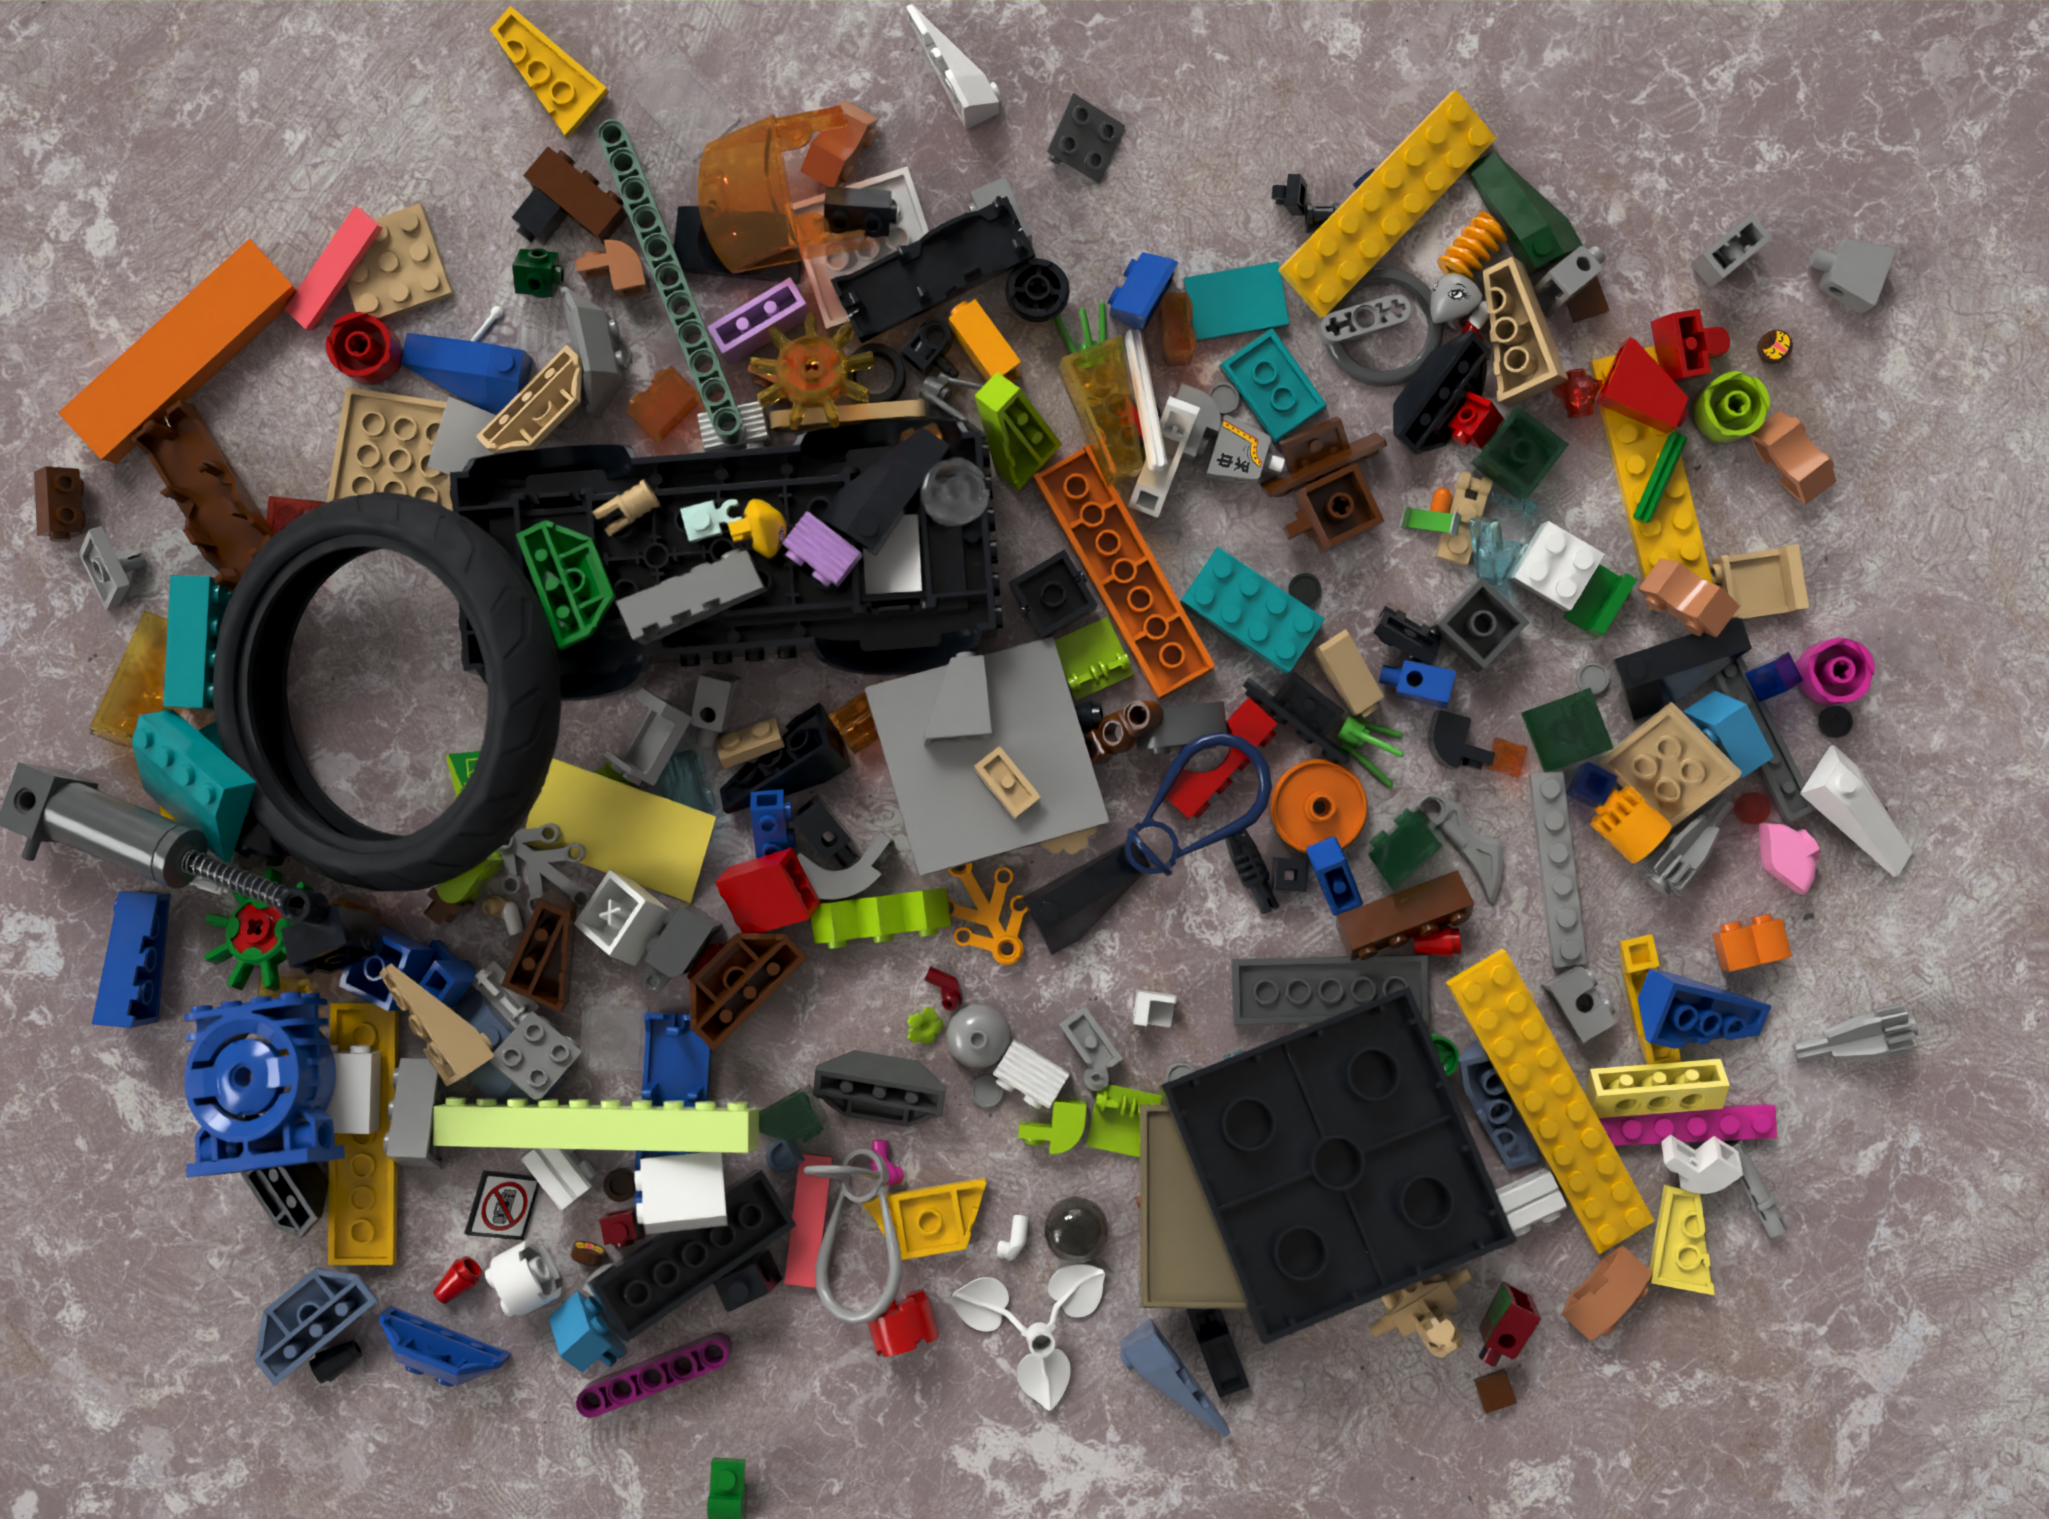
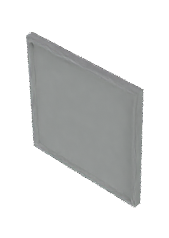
M1053 636L984 655L992 729L989 740L924 745V733L948 665L865 687L864 690L919 877L1102 826L1110 822ZM998 746L1003 749L1041 796L1040 800L1016 819L1011 816L973 769L974 765Z

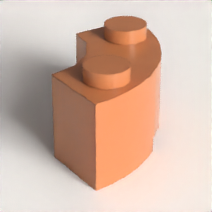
M846 100L834 106L824 128L817 138L811 142L800 172L829 187H838L842 182L847 184L854 174V165L865 146L870 148L876 139L878 131L874 128L878 118Z
M1778 411L1764 421L1759 429L1749 434L1764 464L1766 465L1771 461L1777 471L1783 476L1778 480L1780 484L1804 504H1808L1837 482L1833 471V460L1826 453L1820 452L1805 433L1804 424L1797 417H1790Z
M1662 558L1659 559L1638 588L1647 597L1645 603L1658 612L1664 610L1683 622L1686 629L1697 636H1702L1705 633L1718 637L1740 607L1721 586L1700 578L1680 562Z
M1621 1246L1602 1257L1591 1275L1570 1293L1561 1315L1590 1341L1601 1334L1607 1336L1614 1331L1618 1324L1617 1320L1630 1308L1634 1301H1639L1646 1295L1649 1290L1646 1284L1652 1271L1628 1249Z

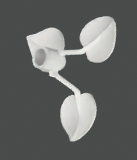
M1086 1263L1071 1264L1059 1269L1053 1274L1048 1284L1049 1295L1057 1301L1053 1306L1049 1323L1037 1322L1029 1328H1025L1010 1311L1004 1309L1009 1302V1294L1003 1283L997 1279L990 1277L975 1279L956 1290L952 1295V1301L961 1319L976 1330L985 1332L996 1330L1001 1324L1002 1315L1006 1316L1017 1327L1022 1336L1026 1337L1031 1354L1026 1355L1020 1361L1017 1367L1018 1383L1028 1396L1039 1402L1048 1411H1051L1062 1398L1071 1373L1070 1362L1062 1350L1055 1349L1052 1331L1056 1328L1055 1322L1058 1311L1062 1306L1067 1315L1076 1318L1085 1317L1097 1308L1102 1297L1105 1272L1097 1266Z

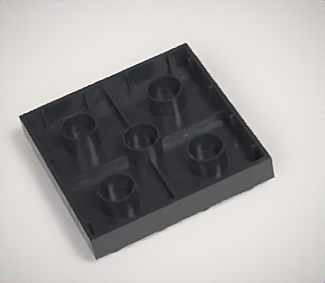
M1409 986L1159 1086L1259 1340L1265 1345L1517 1242Z

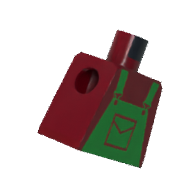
M1502 1281L1479 1328L1484 1341V1346L1478 1355L1482 1361L1496 1367L1502 1355L1510 1359L1517 1358L1541 1321L1540 1314L1531 1295Z

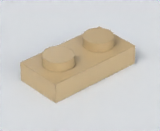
M776 717L716 739L719 760L724 769L785 747Z
M1000 746L973 767L975 772L1014 819L1041 798L1039 793Z

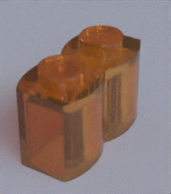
M1187 292L1163 294L1161 299L1158 322L1164 334L1161 352L1167 367L1190 365L1195 352L1196 337L1190 325L1193 307Z

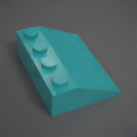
M171 709L139 715L131 743L143 790L177 821L203 832L207 839V847L223 862H231L257 782L175 710Z

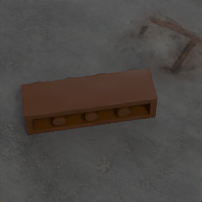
M1456 870L1339 914L1336 917V929L1351 961L1357 958L1366 960L1377 955L1378 950L1389 946L1392 949L1399 948L1415 936L1428 937L1435 934L1439 927L1450 923L1452 926H1456L1466 922L1470 918L1469 916L1472 915L1474 902L1459 871Z

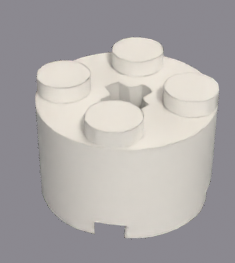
M529 1238L495 1256L491 1261L490 1268L485 1271L486 1280L492 1288L496 1289L501 1299V1308L508 1317L514 1315L525 1316L561 1295V1287L556 1289L555 1280L560 1278L558 1268L552 1256L543 1245L537 1248L532 1244L536 1241L533 1238Z

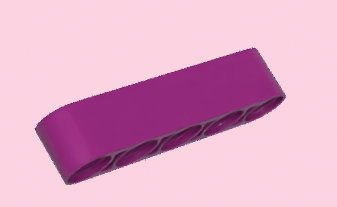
M712 1333L589 1382L577 1396L576 1408L584 1417H597L717 1370L724 1366L733 1348L732 1341L724 1333ZM711 1344L719 1345L724 1355L718 1358L713 1357L708 1351V1346ZM678 1357H688L692 1361L693 1368L683 1369L680 1367ZM651 1368L659 1370L662 1374V1380L653 1381L649 1378L647 1370ZM623 1380L628 1382L632 1391L630 1393L621 1392L617 1386V1381ZM587 1393H596L600 1397L601 1404H591L587 1399Z

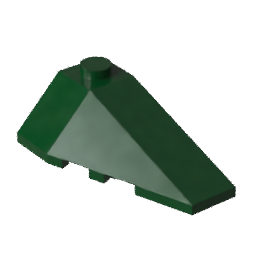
M1494 151L1473 162L1466 170L1489 213L1503 228V232L1508 238L1506 243L1516 259L1524 263L1529 277L1566 258L1578 247L1583 246L1569 219Z

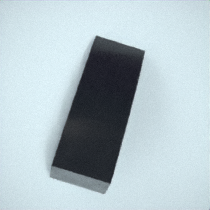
M1186 1308L1219 1398L1250 1387L1221 1309Z

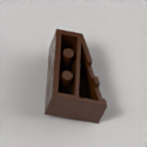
M549 890L543 894L536 905L503 979L502 987L560 1013L564 1010L570 997L576 927L574 923L576 921L578 903Z

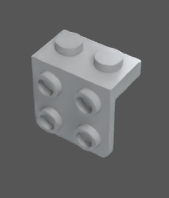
M531 1010L493 1053L494 1057L490 1059V1064L534 1100H541L567 1069L571 1071L580 1060L582 1051L573 1039L563 1036L556 1031L554 1025L542 1015L538 1016Z

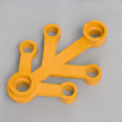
M973 862L966 864L965 869L961 871L955 869V867L948 869L951 875L960 877L978 909L958 905L954 900L948 898V902L954 906V911L950 914V918L956 917L985 925L993 938L973 934L970 928L963 926L959 927L954 933L956 944L959 946L971 945L992 952L994 959L1003 965H1012L1018 962L1024 950L1018 933L1023 915L1028 909L1025 907L1024 910L1017 911L1013 903L1016 899H1022L1023 895H1016L1011 899L1010 908L1012 914L1006 932L999 921L1007 887L1014 878L1012 870L1008 867H1000L996 870L994 874L996 883L989 904L971 872ZM1002 870H1006L1010 874V879L1006 883L998 880V873ZM962 930L967 931L970 935V939L965 943L960 942L957 938L958 932ZM1004 943H1011L1013 945L1014 951L1010 955H1005L1001 951V946Z

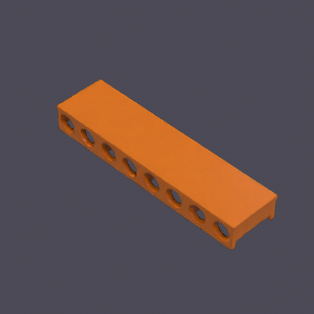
M249 238L63 407L58 414L102 461L106 460L117 464L137 446L130 438L132 435L140 431L152 419L155 423H162L165 420L164 417L167 414L166 410L178 400L186 401L282 314L297 289Z
M1091 445L1084 446L1078 452L1044 471L1034 474L1032 480L1156 699L1159 701L1213 671L1216 665Z

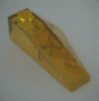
M146 610L144 611L90 725L91 735L122 747L133 748L131 742L139 715L170 710V707L163 706L168 619Z

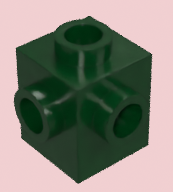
M541 248L519 250L512 264L515 293L533 295L537 298L554 297L558 286L563 285L565 275L564 266L559 265L558 252H548Z

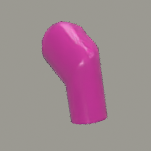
M873 1140L872 1150L882 1156L889 1172V1181L886 1185L893 1186L894 1184L901 1183L904 1178L903 1169L893 1166L888 1160L889 1141ZM871 1158L872 1170L878 1171L874 1159Z

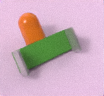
M1441 487L1434 492L1429 511L1412 509L1404 505L1399 527L1404 530L1406 528L1449 533L1456 537L1462 515L1454 511V514L1449 513L1452 493L1449 489Z

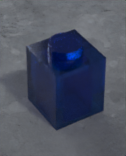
M1789 651L1762 662L1745 673L1759 702L1784 693L1803 681Z
M1590 762L1579 765L1566 791V795L1592 808L1604 806L1618 776Z

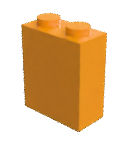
M976 299L970 303L963 301L954 307L951 311L952 316L949 317L952 336L984 380L988 382L996 372L1012 383L1020 378V359Z

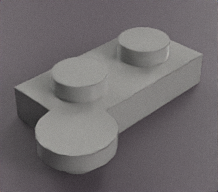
M1083 1006L1058 1025L1088 1066L1083 1074L1085 1085L1093 1091H1100L1108 1084L1109 1074L1107 1070L1123 1058L1086 1006Z

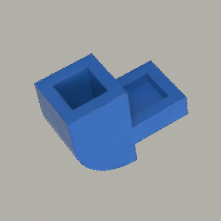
M432 940L428 947L434 949V953L428 970L418 985L447 1007H454L458 1005L476 979L475 975L477 973L469 961H460L441 940Z

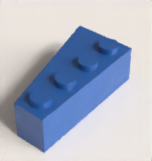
M133 890L119 891L118 897L114 902V917L92 1025L133 1028L158 1022L171 894Z

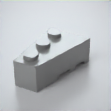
M400 1058L399 1068H395L393 1073V1086L396 1087L394 1100L390 1101L388 1107V1118L391 1120L390 1132H387L384 1136V1152H387L386 1157L403 1168L442 1169L443 1159H436L437 1146H433V1106L445 1103L446 1085L428 1059Z

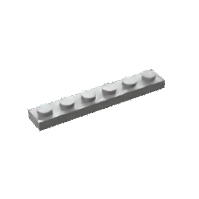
M1563 771L1528 775L1551 965L1556 968L1587 964Z

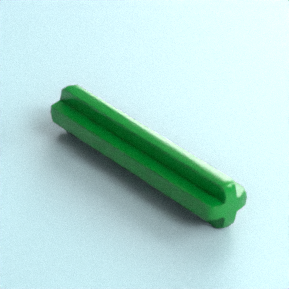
M1672 432L1668 435L1633 515V518L1638 522L1648 524L1652 521L1687 442L1686 436L1677 432Z

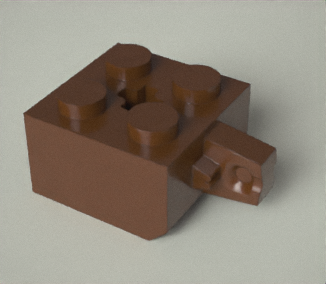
M1354 463L1296 491L1293 498L1300 510L1295 513L1298 520L1286 525L1283 530L1288 540L1305 533L1307 540L1313 537L1321 554L1378 527L1385 520L1357 463ZM1335 504L1337 506L1343 505L1344 511L1341 515L1339 512H1333L1332 507Z

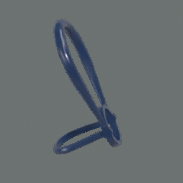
M1223 732L1201 735L1185 745L1172 762L1143 822H1138L1128 829L1125 850L1131 865L1143 873H1164L1166 876H1171L1177 858L1236 835L1255 824L1268 807L1273 787L1269 765L1259 749L1243 737ZM1220 745L1239 750L1250 759L1257 770L1259 789L1255 803L1245 815L1181 849L1178 844V838L1172 828L1163 822L1155 821L1152 818L1193 755L1205 748ZM1154 826L1163 829L1169 834L1173 842L1172 857L1165 864L1139 837L1137 833L1141 829ZM1132 841L1156 868L1144 867L1135 860L1131 850Z

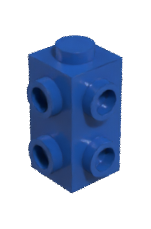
M784 790L751 792L750 814L756 858L795 848L794 828L788 829L787 822L792 821L791 802H785Z

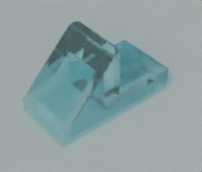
M1481 516L1469 520L1476 578L1478 580L1483 577L1489 584L1499 586L1504 583L1522 549L1523 543L1502 539L1503 532L1500 520Z

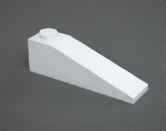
M912 4L907 6L908 20L965 130L999 114V101L1002 100V96L995 82L989 84L985 74Z
M1835 745L1830 746L1800 794L1893 877L1899 876L1913 851L1858 766Z

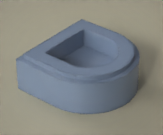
M783 1133L769 1145L766 1151L767 1164L774 1172H790L805 1161L790 1133Z

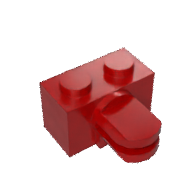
M1700 309L1671 313L1650 322L1659 366L1675 383L1690 381L1710 374L1709 359L1720 357L1729 350L1730 337L1723 327L1718 326L1703 328Z

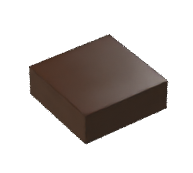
M1504 1369L1473 1379L1485 1413L1517 1403L1507 1372Z

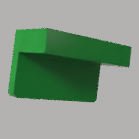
M1599 564L1571 611H1566L1564 619L1595 638L1604 635L1637 579L1628 573L1618 576Z

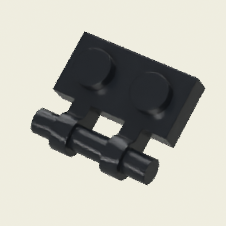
M1384 606L1379 614L1380 618L1377 621L1373 634L1377 635L1384 644L1396 646L1405 651L1412 660L1431 665L1437 657L1441 637L1432 633V628L1422 624L1420 626L1406 618V613L1397 609V611H1394Z

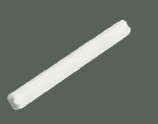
M1130 329L1126 332L1124 340L1148 468L1151 472H1162L1167 466V458L1143 333L1139 329Z

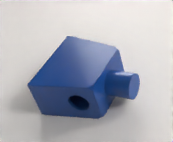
M1404 660L1402 669L1383 664L1379 683L1397 687V697L1447 709L1456 671ZM1410 677H1418L1422 683L1414 687L1410 686L1407 680Z

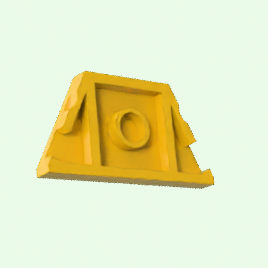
M986 1177L885 1194L900 1246L902 1260L967 1249L986 1186ZM878 1196L872 1202L862 1203V1206L865 1210H868L885 1236L880 1197Z

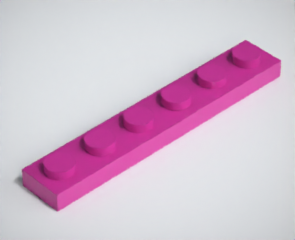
M1773 1104L1723 1106V1109L1599 1118L1613 1146L1661 1144V1141L1670 1134L1682 1142H1704L1713 1136L1721 1141L1777 1138L1776 1108Z

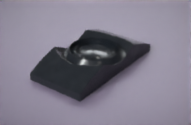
M715 206L678 207L674 249L684 273L783 282L790 277L794 284H799L802 255L788 215L767 211L741 212Z

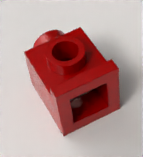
M1468 391L1464 396L1467 399L1450 421L1448 427L1453 432L1451 437L1458 444L1467 447L1469 444L1481 450L1504 418L1492 401Z

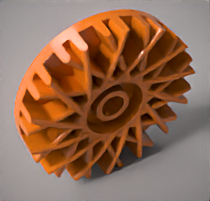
M1326 759L1307 760L1294 765L1277 780L1278 782L1275 788H1273V794L1270 797V819L1276 828V833L1291 848L1307 854L1306 849L1308 846L1330 837H1336L1343 850L1351 845L1360 835L1367 819V797L1360 780L1344 765L1340 763L1334 764ZM1316 801H1320L1324 805V810L1320 814L1313 810V805Z

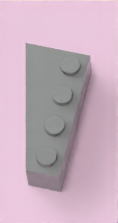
M736 549L724 554L722 560L713 564L704 563L691 569L690 573L680 577L669 578L657 586L640 591L616 601L632 639L647 645L760 595L767 590L751 554L747 550L741 552L740 549Z

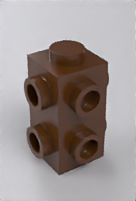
M46 466L34 471L37 536H49V540L52 542L71 541V537L83 533L82 529L86 523L85 512L81 510L84 482L80 478L79 469Z

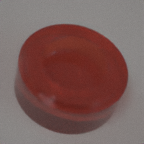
M1745 793L1735 802V814L1745 824H1760L1770 814V803L1760 793Z

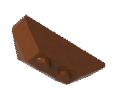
M736 933L689 979L690 1028L715 1051L808 957L786 934Z

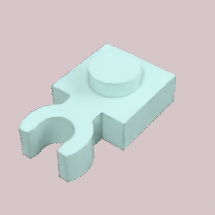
M735 499L725 501L721 508L716 509L714 501L711 500L680 509L689 542L693 543L722 535V524L743 519L742 517L730 518L728 516L731 508L740 506L739 502Z

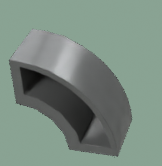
M1224 701L1162 707V723L1157 728L1149 730L1145 736H1138L1136 744L1137 750L1150 749L1151 755L1170 753V747L1187 745L1201 735L1220 732L1227 733ZM1141 710L1140 718L1143 723L1147 718L1146 710ZM1214 746V747H1208V748H1205V749L1216 748V746Z

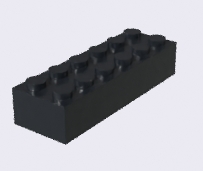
M762 1169L751 1171L725 1189L727 1225L660 1233L587 1282L590 1290L623 1341L629 1342L796 1226V1223Z

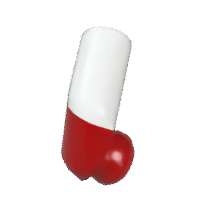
M1486 301L1481 302L1470 315L1462 334L1471 330L1483 341V336L1478 331L1490 317L1489 313H1487Z

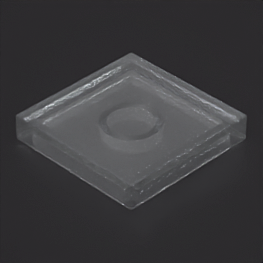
M583 1004L580 1069L643 1072L646 1036L644 1016L645 1013L650 1011V1007Z

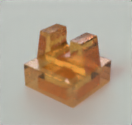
M1494 738L1491 751L1496 753L1492 765L1486 766L1485 769L1519 778L1528 746L1501 738Z

